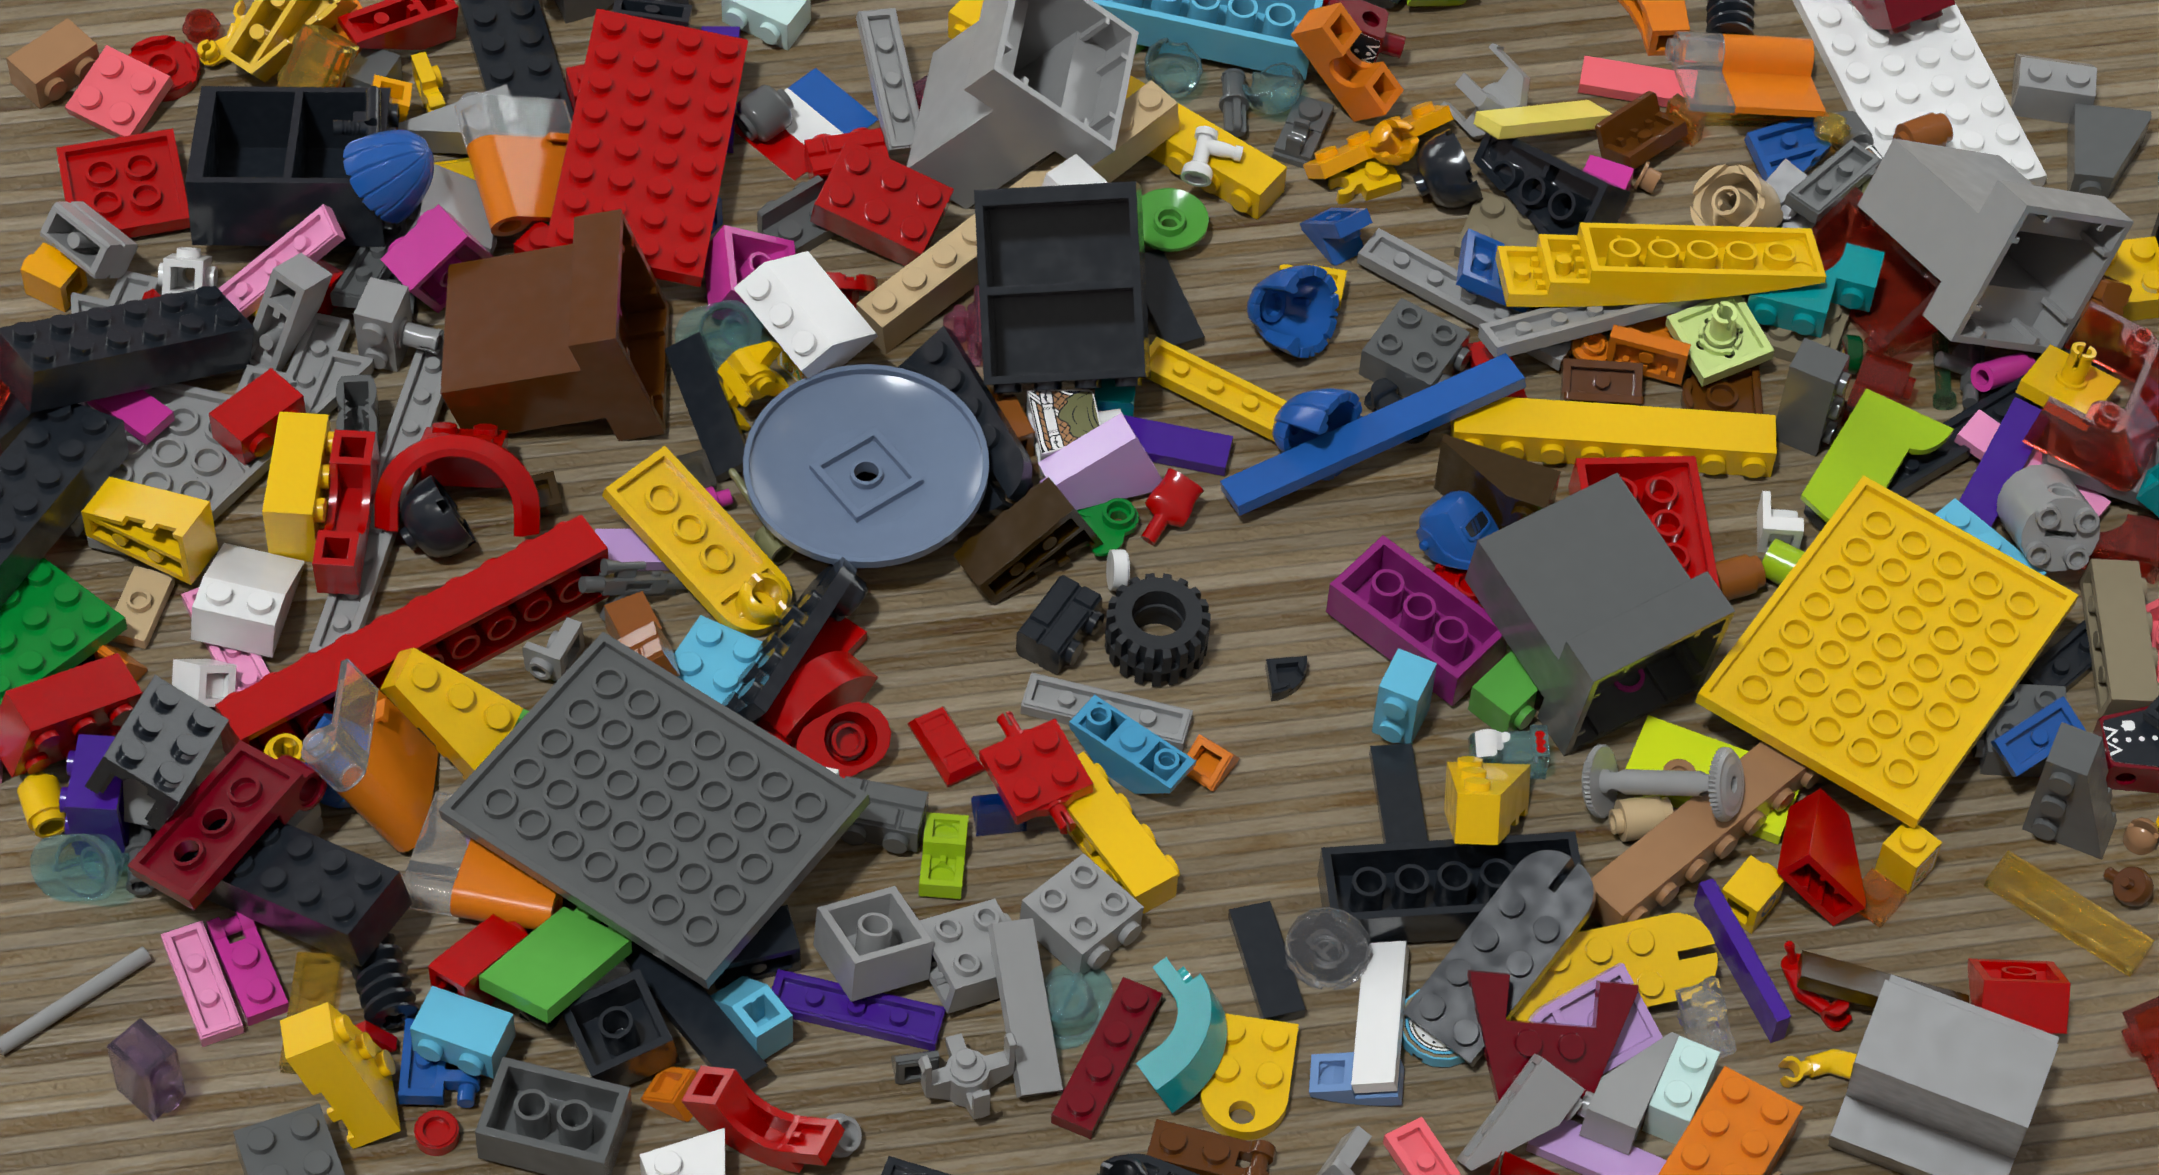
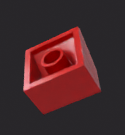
M1968 958V978L1972 1005L2052 1035L2054 1033L2067 1034L2071 983L2054 962Z

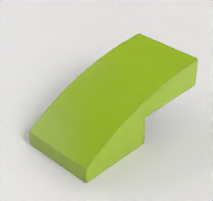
M926 812L918 896L961 899L969 815Z

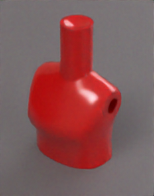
M1168 468L1162 481L1153 489L1145 502L1146 507L1154 516L1141 535V538L1147 543L1155 545L1167 524L1183 527L1192 513L1195 502L1204 492L1203 488L1182 473Z

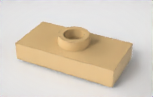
M134 566L115 608L117 612L126 618L127 630L112 641L143 649L147 648L174 588L175 579L173 576Z

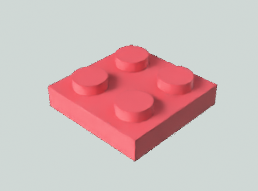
M106 45L66 104L65 109L68 114L116 138L140 134L174 82L169 75Z

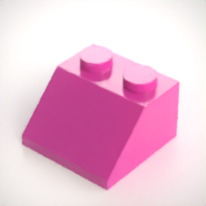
M438 204L433 209L424 212L417 220V225L404 237L396 239L389 246L388 252L381 258V261L403 285L409 287L410 293L437 313L446 306L449 264L494 257L452 214Z
M723 225L709 242L704 267L709 316L744 324L759 320L735 291L734 287L764 262L796 254L794 241Z

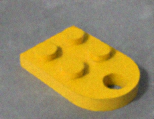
M1225 1013L1227 1020L1226 1046L1217 1070L1200 1092L1201 1111L1208 1124L1222 1135L1242 1140L1259 1139L1273 1132L1285 1117L1299 1024ZM1243 1109L1251 1113L1253 1120L1246 1124H1239L1234 1122L1229 1114L1234 1110Z

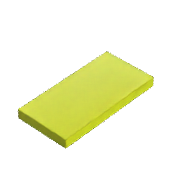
M1648 715L1625 769L1663 770L1665 764L1670 760L1683 759L1690 762L1696 771L1709 774L1711 761H1713L1712 757H1714L1718 749L1722 747L1732 748L1739 758L1749 751ZM1800 790L1795 792L1794 799L1783 811L1778 812L1774 809L1766 816L1765 823L1753 836L1778 845L1786 826L1789 807L1795 804ZM1658 795L1660 798L1668 797L1672 806L1679 808L1693 797Z

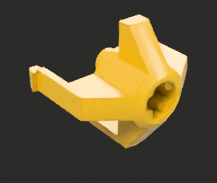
M766 341L739 348L721 364L717 371L723 379L724 388L742 430L749 431L751 426L738 410L737 406L739 404L747 407L752 400L761 399L766 395L776 397L789 387L784 378L770 368V365L783 350L777 342Z

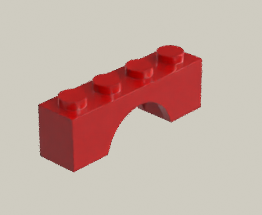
M334 431L329 461L330 490L327 518L324 529L317 532L312 562L317 593L359 595L380 467L376 432Z

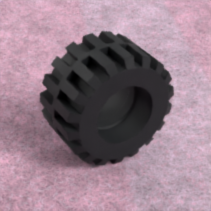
M1154 573L1145 574V579L1143 580L1136 576L1129 580V587L1122 584L1116 590V596L1111 597L1106 616L1105 650L1106 653L1110 654L1109 661L1113 667L1120 666L1119 673L1126 678L1130 675L1134 676V682L1143 685L1144 681H1150L1154 687H1161V682L1165 681L1168 682L1169 686L1177 684L1180 676L1185 680L1193 675V668L1199 670L1203 664L1204 656H1206L1208 650L1211 614L1208 613L1209 605L1206 599H1201V592L1196 587L1189 589L1188 581L1182 578L1178 581L1172 580V575L1163 573V578L1155 577ZM1149 624H1161L1172 628L1175 632L1156 636L1148 634L1140 628Z

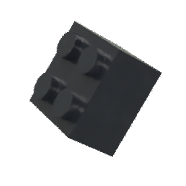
M640 968L585 992L561 1012L590 1078L629 1086L680 1063L672 1036Z

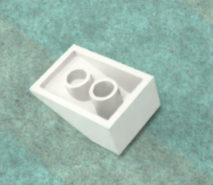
M224 543L204 574L193 603L191 640L273 658L304 569L305 561Z

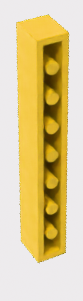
M1503 397L1451 421L1450 436L1526 461L1544 462L1547 464H1574L1576 458L1696 456L1699 473L1708 475H1742L1749 478L1771 477L1777 454L1776 415Z

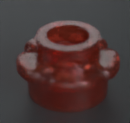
M195 9L187 14L182 31L187 35V39L190 42L199 44L203 40H215L219 35L218 30L221 25L210 10Z

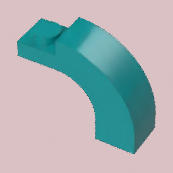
M1165 957L1152 968L1176 1000L1178 1008L1177 1020L1167 1039L1152 1052L1136 1062V1064L1173 1113L1196 1096L1217 1070L1226 1046L1227 1020L1220 1001L1203 976L1199 974L1193 979L1184 966L1176 970L1168 958Z

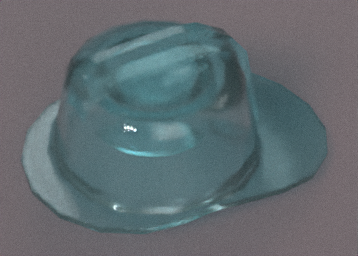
M726 300L700 306L686 312L678 322L675 331V342L677 343L700 331L706 339L716 367L719 368L739 348L761 343L762 329L765 326L748 305L735 300Z
M103 834L53 835L44 838L35 846L30 857L31 873L35 883L43 893L55 900L66 902L97 901L108 898L115 891L117 882L122 876L124 864L130 857L129 853H121L116 842Z
M1061 964L1051 971L1046 977L1044 984L1055 1047L1064 1050L1076 1048L1089 1040L1111 1001L1113 989L1110 978L1101 968L1097 970L1091 968L1083 975L1081 972L1073 974L1065 965Z

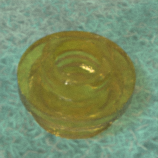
M1825 112L1824 116L1815 117L1813 125L1816 127L1814 135L1821 140L1834 144H1842L1845 137L1850 136L1852 128L1846 124L1847 119L1831 112Z

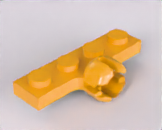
M1432 101L1418 104L1410 109L1411 115L1403 119L1400 116H1395L1383 120L1375 126L1370 134L1368 131H1362L1347 137L1348 144L1340 148H1336L1334 145L1318 150L1314 153L1316 159L1303 164L1308 179H1326L1371 158H1376L1382 164L1396 166L1402 165L1403 161H1410L1418 148L1419 139L1417 136L1454 120L1449 105H1433Z

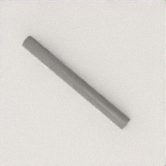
M141 946L0 1037V1053L4 1056L152 961L147 950Z

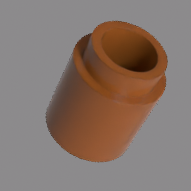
M1930 112L1898 124L1895 128L1893 139L1946 147L1947 143L1953 139V128L1945 114Z
M1741 554L1715 562L1720 590L1728 601L1754 594L1758 588L1766 584L1763 564L1756 555L1748 556L1747 554Z

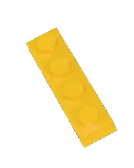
M1159 337L1155 338L1149 346L1151 378L1147 379L1274 441L1272 435L1275 423L1274 418L1281 407L1287 402L1286 400Z

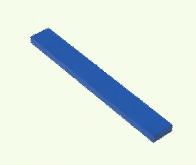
M1504 353L1220 481L1221 491L1238 515L1241 516L1526 387L1525 377L1509 356Z

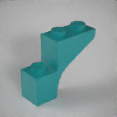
M1846 243L1840 260L1832 268L1825 271L1827 276L1825 283L1749 294L1747 306L1759 324L1771 325L1795 331L1801 335L1821 338L1830 303L1842 305L1849 309L1870 311L1885 252Z

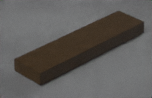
M1802 950L1798 961L1797 987L1875 1008L1885 979L1889 981L1891 974ZM1900 977L1969 1003V995Z

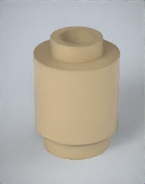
M1658 795L1616 800L1614 809L1609 811L1610 829L1614 835L1618 834L1623 842L1639 840L1674 812L1672 803L1668 797L1660 798Z

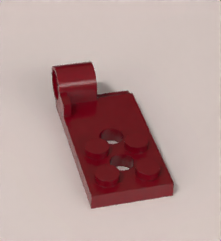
M240 740L131 860L127 867L136 878L195 911L276 819L286 825L299 809L301 811H309L321 801L326 791L327 778L323 772L287 754L274 759ZM227 819L221 828L208 830L210 825L216 820ZM199 851L192 860L180 862L185 853Z

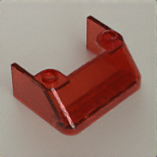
M2091 301L2064 347L2070 350L2073 343L2084 342L2086 347L2083 354H2086L2088 348L2092 346L2097 352L2093 362L2134 382L2135 385L2126 407L2123 409L2113 402L2100 400L2092 403L2085 414L2049 396L2025 435L2023 442L2116 490L2130 491L2136 487L2142 478L2159 438V343L2149 329Z

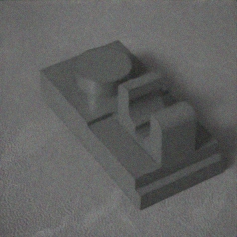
M1298 94L1275 144L1272 158L1304 168L1303 164L1314 159V153L1317 152L1333 116L1334 105Z

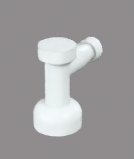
M1197 127L1194 134L1197 143L1193 159L1184 164L1181 179L1185 183L1196 187L1210 185L1213 171L1208 165L1209 155L1233 158L1234 161L1240 162L1243 146L1236 145L1235 147L1218 141V131L1212 127Z

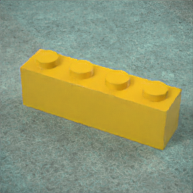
M1084 751L1078 754L1079 760L1093 782V793L1074 800L1067 807L1069 814L1077 825L1072 832H1069L1067 829L1068 834L1086 856L1144 906L1143 914L1176 897L1180 872L1174 859L1170 855H1164L1156 845L1151 829L1144 823L1140 824L1134 817L1129 801L1122 793L1117 794L1109 784L1104 768L1099 763L1094 764Z

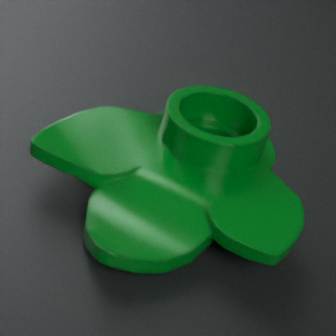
M1114 498L1103 504L1077 510L1104 543L1092 549L1095 556H1106L1110 549H1120L1123 545L1124 537L1133 533L1139 523L1137 510L1130 501L1123 498Z

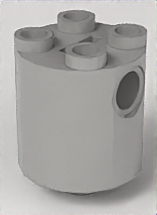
M2042 464L2030 465L2021 469L2004 483L1997 499V513L2002 525L2027 560L2035 567L2049 572L2066 571L2069 569L2079 570L2088 563L2089 556L2093 553L2099 541L2100 519L2072 480L2061 469Z

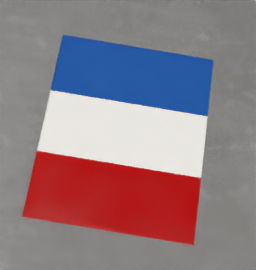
M815 68L784 90L794 105L790 109L792 124L768 142H761L757 139L749 140L737 124L735 125V132L795 181L807 172L804 159V140L812 139L819 134H830L832 136L850 133L856 128H868L879 119Z

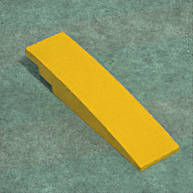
M1580 222L1578 235L1539 234L1536 247L1497 246L1495 257L1506 307H1591L1702 300L1825 283L1827 277L1812 228Z

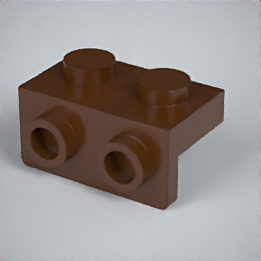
M1647 91L1595 126L1601 158L1634 169L1643 166L1646 161L1663 150L1671 148L1674 143L1688 135L1686 121L1661 112L1657 95L1652 91Z
M1563 358L1560 400L1643 406V363Z

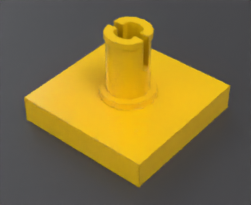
M2075 342L2072 344L2069 354L2050 344L2020 380L2015 393L2087 430L2115 395L2121 380L2091 365L2097 354L2092 346L2088 348L2086 354H2083L2086 343Z

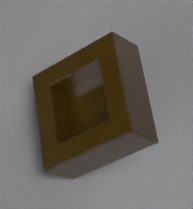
M554 471L531 475L539 494L540 517L563 513L562 501Z

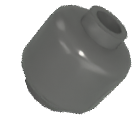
M761 85L737 103L738 114L734 117L738 127L749 140L757 139L761 142H768L792 124L790 109L794 105L789 95L780 88L776 91L771 86Z

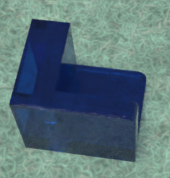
M999 793L973 796L971 798L976 837L1027 831V821L1016 825Z

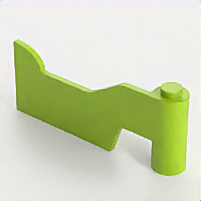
M1866 388L1801 494L1800 499L1827 523L1863 475L1887 488L1908 453L1923 455L1937 450L1950 438L1954 429ZM1776 538L1762 561L1766 579L1780 585L1805 552Z

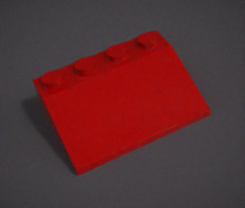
M1696 456L1575 459L1568 485L1569 495L1618 473L1689 577L1692 579L1708 571L1720 588Z

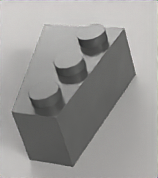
M1804 338L1789 367L1776 418V441L1815 457L1823 443L1830 445L1839 424L1836 420L1844 405L1846 389L1852 375L1848 373L1849 355Z
M2061 722L2022 829L2033 833L2040 839L2057 842L2102 860L2117 818L2116 813L2111 810L2110 802L2113 795L2112 789L2107 787L2106 776L2108 766L2101 736Z

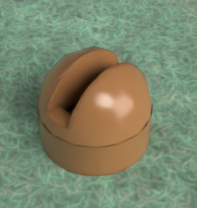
M2140 817L2134 819L2126 827L2123 843L2134 854H2149L2157 845L2159 829L2148 818Z

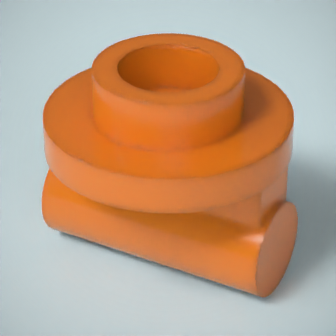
M1602 333L1572 340L1571 350L1574 355L1573 359L1605 361L1607 359L1608 340Z

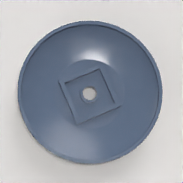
M862 364L841 366L821 371L810 378L806 377L795 382L772 399L759 414L748 434L743 455V477L748 498L764 526L784 544L803 555L833 565L841 557H844L856 568H879L910 562L939 549L951 541L966 527L979 509L986 492L989 476V452L986 438L976 417L967 405L953 392L931 378L903 368L887 365ZM861 472L877 475L871 481H861L856 478Z

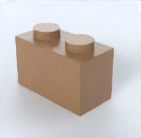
M67 18L7 57L6 60L11 83L39 109H42L52 101L60 99L66 92L80 84L99 57L97 43Z

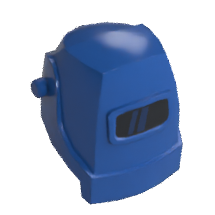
M1452 491L1424 510L1419 517V529L1416 531L1420 543L1419 548L1432 561L1447 567L1468 570L1477 541L1498 531L1499 528L1490 513L1474 496L1466 491Z

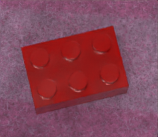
M847 139L814 203L810 222L906 266L928 249L949 207L954 189Z
M116 653L5 692L0 705V759L12 778L27 772L30 775L37 774L46 769L50 764L64 759L67 761L69 751L76 750L79 734L116 736L143 694L120 655Z

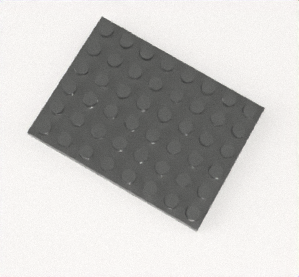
M602 632L440 807L439 813L441 819L703 987L709 989L870 804V798L867 792L610 635Z

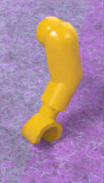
M239 0L234 6L233 12L236 19L234 23L230 24L226 36L216 41L203 40L198 44L197 53L204 65L214 67L228 60L221 55V52L245 16L243 14L245 13L246 6L243 0Z
M1830 1049L1807 1056L1804 1061H1800L1794 1056H1787L1779 1063L1778 1067L1789 1068L1793 1071L1795 1077L1783 1076L1780 1079V1083L1783 1087L1791 1088L1803 1076L1808 1075L1812 1078L1828 1073L1850 1080L1857 1054L1839 1049Z

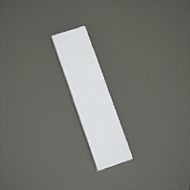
M1407 941L1369 943L1370 949L1367 962L1362 967L1351 1081L1354 1094L1398 1090L1404 1019L1402 1012L1405 1007L1409 959Z

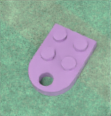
M1618 963L1545 1003L1530 1016L1528 1021L1591 1026L1593 1022L1596 980L1623 983L1634 982L1624 963ZM1639 991L1603 1074L1628 1061L1663 1038Z

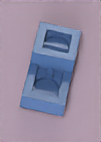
M1354 1052L1311 1054L1310 1097L1354 1105H1402L1404 1065L1401 1059L1397 1091L1354 1094L1351 1085Z

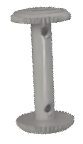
M1599 744L1589 752L1585 759L1582 770V794L1586 807L1597 818L1609 816V811L1614 808L1615 800H1617V791L1625 795L1704 796L1709 794V802H1711L1710 806H1712L1711 810H1713L1714 817L1720 822H1728L1738 813L1744 795L1743 766L1739 756L1732 748L1722 747L1712 757L1713 761H1711L1709 774L1702 771L1624 769L1618 771L1617 760H1615L1612 749L1606 744Z

